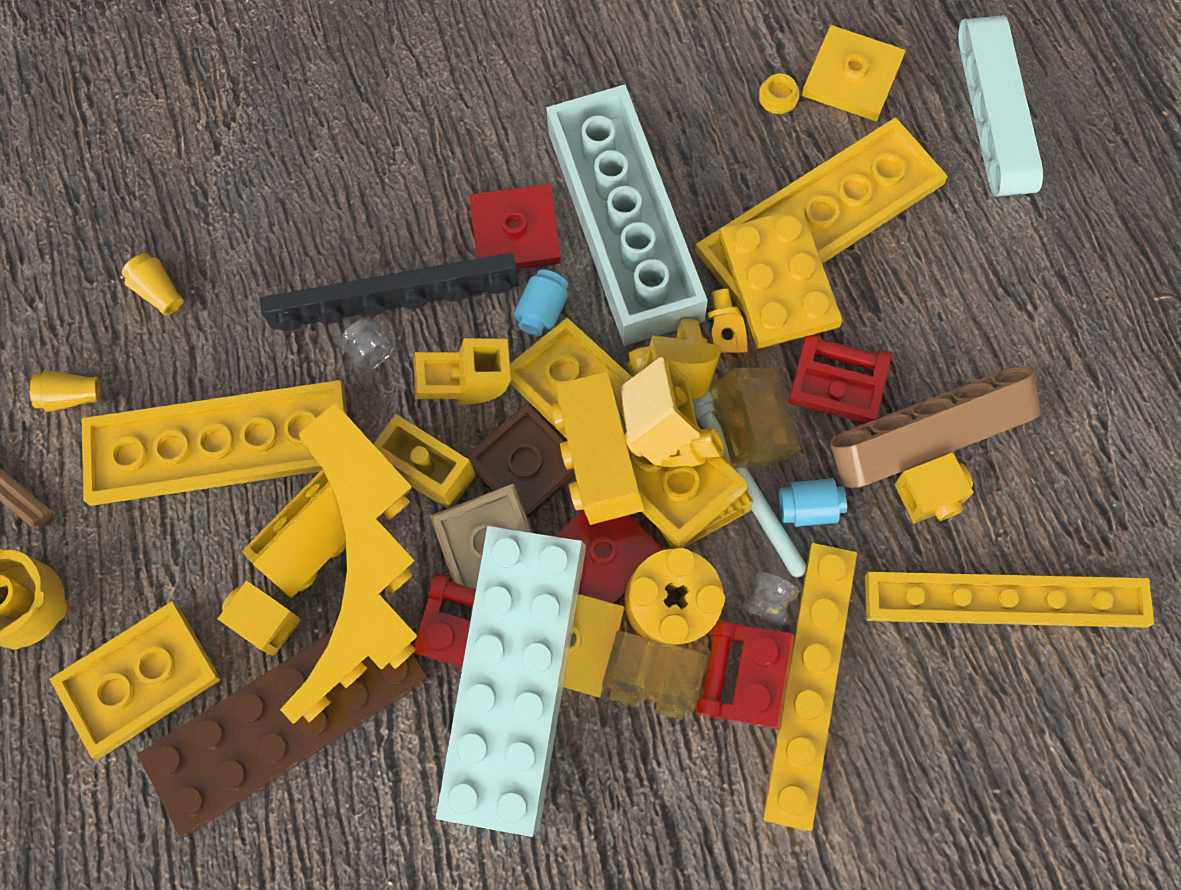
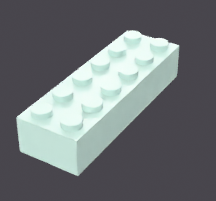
M626 85L546 107L549 136L623 345L627 346L650 339L652 335L660 336L678 330L681 318L698 320L699 323L705 322L708 300Z
M487 526L437 808V820L533 837L540 829L586 545L582 541Z

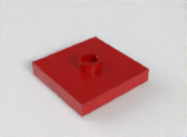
M551 184L469 195L477 259L513 252L516 270L562 264Z
M584 509L554 536L579 540L586 545L579 594L613 604L618 603L625 596L627 583L635 569L651 555L664 550L630 515L590 525Z

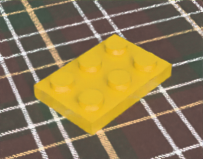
M802 208L720 228L719 238L757 349L836 329L841 326L843 320Z
M173 601L50 678L90 757L94 759L102 758L221 680L179 605Z

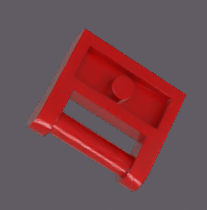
M819 334L805 336L788 403L862 423L876 420L892 352L879 349L877 353L819 339ZM814 355L872 370V376L814 362Z
M436 573L430 587L429 599L414 643L416 650L413 653L463 667L471 621L442 613L446 600L473 607L476 593L475 588L451 582L450 576Z
M717 620L716 624L709 631V636L713 637L703 696L702 699H697L695 714L780 730L795 636L793 633L741 626ZM731 641L743 643L733 705L720 702Z

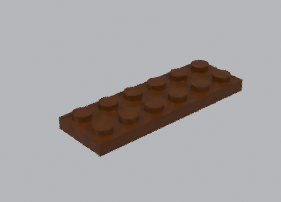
M331 631L138 753L137 756L179 836L187 837L430 680L415 654L412 653L396 669L388 663L382 670L367 656L362 661L367 669L347 688L340 682L325 695L331 703L314 719L308 722L302 716L293 724L280 709L312 673L329 644L333 633Z

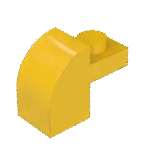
M681 318L675 338L652 335L643 369L661 356H665L687 377L691 398L696 400L708 393L722 348L721 345L707 343V339L702 337L698 320Z
M464 338L459 352H415L413 358L415 399H456L457 405L477 404L501 396L511 381L508 339Z

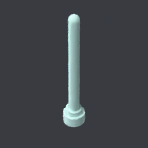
M708 391L702 398L692 400L697 424L702 429H715L724 443L723 456H726L732 468L747 481V491L753 499L752 512L790 574L794 577H802L807 571L804 560L714 416L717 411L713 406L716 400L711 392Z

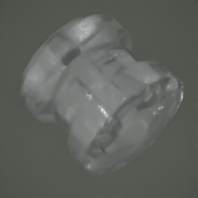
M369 317L354 322L343 332L339 339L340 347L345 353L352 354L355 357L354 363L362 372L377 368L385 362L394 349L392 341L387 336H381L378 333V325Z
M757 572L753 581L755 591L752 596L746 598L743 609L763 621L785 626L789 617L787 607L790 602L796 600L799 589L778 576Z

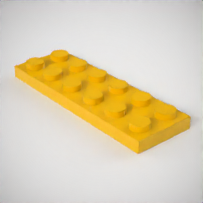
M895 117L722 228L802 208L823 264L943 186L948 176ZM720 229L696 243L695 252L723 288L729 289L730 297L745 314L719 238Z
M568 318L564 319L510 363V384L556 429L551 404L559 402L555 385L608 371L624 432L628 431L625 427L627 424L620 411L623 401L620 393L622 391L619 387L633 377ZM565 429L558 430L567 439ZM629 449L644 511L641 512L678 548H682L748 490L747 481L721 457H708L704 464L693 467L687 465L661 467L654 466L645 456H636Z
M341 380L82 418L83 501L93 506L320 472L322 467L301 441L298 433L334 403L347 415L345 386Z

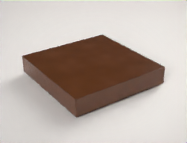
M529 402L525 403L464 456L470 460L476 476L491 492L515 484L528 519L575 477L574 468L566 469L561 453L560 443L566 442V440Z

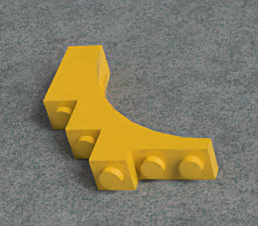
M336 403L332 404L298 434L301 441L322 467L337 498L346 533L347 576L341 611L326 650L306 682L280 709L293 724L302 716L308 722L314 719L331 703L325 695L340 682L347 688L367 669L362 663L367 656L381 670L388 663L396 669L416 650L411 642L417 635L379 595L385 588L393 594L413 576L407 569L414 562L413 558L378 521L383 515L390 521L410 503L406 495L411 491L412 486Z

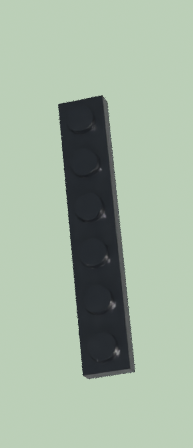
M512 252L259 297L261 314L272 330L293 331L299 329L304 324L315 322L337 323L344 317L360 314L376 316L384 313L385 310L399 307L416 309L432 301L444 299L447 301H460L469 295L483 292L500 294L508 291L511 287L519 286Z

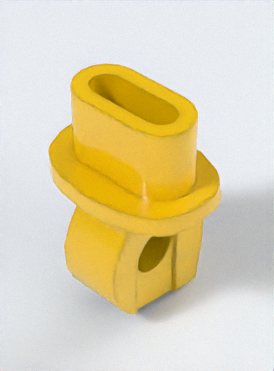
M729 289L713 291L711 299L714 311L707 313L708 320H713L710 334L712 344L721 345V353H746V327L739 307H732ZM722 330H731L733 334L732 339H723L721 335Z
M698 426L699 439H692L691 445L684 444V450H677L676 455H669V460H662L661 465L654 466L678 467L687 465L693 467L704 464L708 457L723 456V440L715 429H701Z

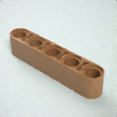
M1029 367L1008 368L836 435L831 439L830 445L841 484L851 488L869 485L1039 417L1042 409L1034 370Z

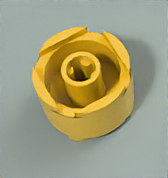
M685 548L662 550L648 557L632 573L625 591V611L632 627L646 640L666 646L689 643L707 634L719 619L725 603L722 583L716 570L702 556ZM665 587L670 591L679 590L682 595L678 600L681 608L676 604L670 607L665 605L663 600L668 596Z
M0 549V646L13 650L30 646L46 637L58 621L65 617L68 605L65 600L62 581L51 567L22 552Z

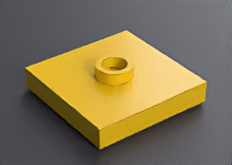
M830 25L803 87L801 96L877 122L906 50Z
M578 594L563 684L564 688L601 698L624 615V606Z

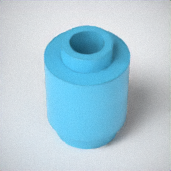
M538 270L536 276L529 279L513 313L515 319L519 322L518 327L533 336H541L542 333H548L555 327L568 298L566 291L568 282L562 276L549 270Z
M834 478L790 482L789 487H781L778 491L782 523H793L794 527L838 523L839 514L847 512L845 489L843 486L837 487Z

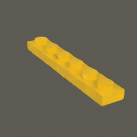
M812 543L809 548L806 565L807 571L804 576L794 634L795 641L781 729L777 732L762 821L809 832L813 829L857 552Z
M868 572L865 575L867 621L1140 628L1154 625L1149 578Z

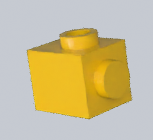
M953 452L903 471L894 484L913 524L935 515L939 521L961 513L964 510L962 504L974 493L972 490L973 481L969 470L963 463H958Z
M247 580L241 588L234 589L227 596L222 605L223 612L217 618L257 648L273 657L302 620Z

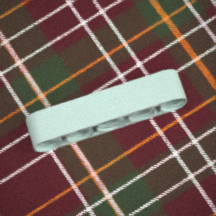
M1005 15L963 19L958 33L959 49L991 193L995 197L1037 193L1042 186L1043 168L1008 19Z

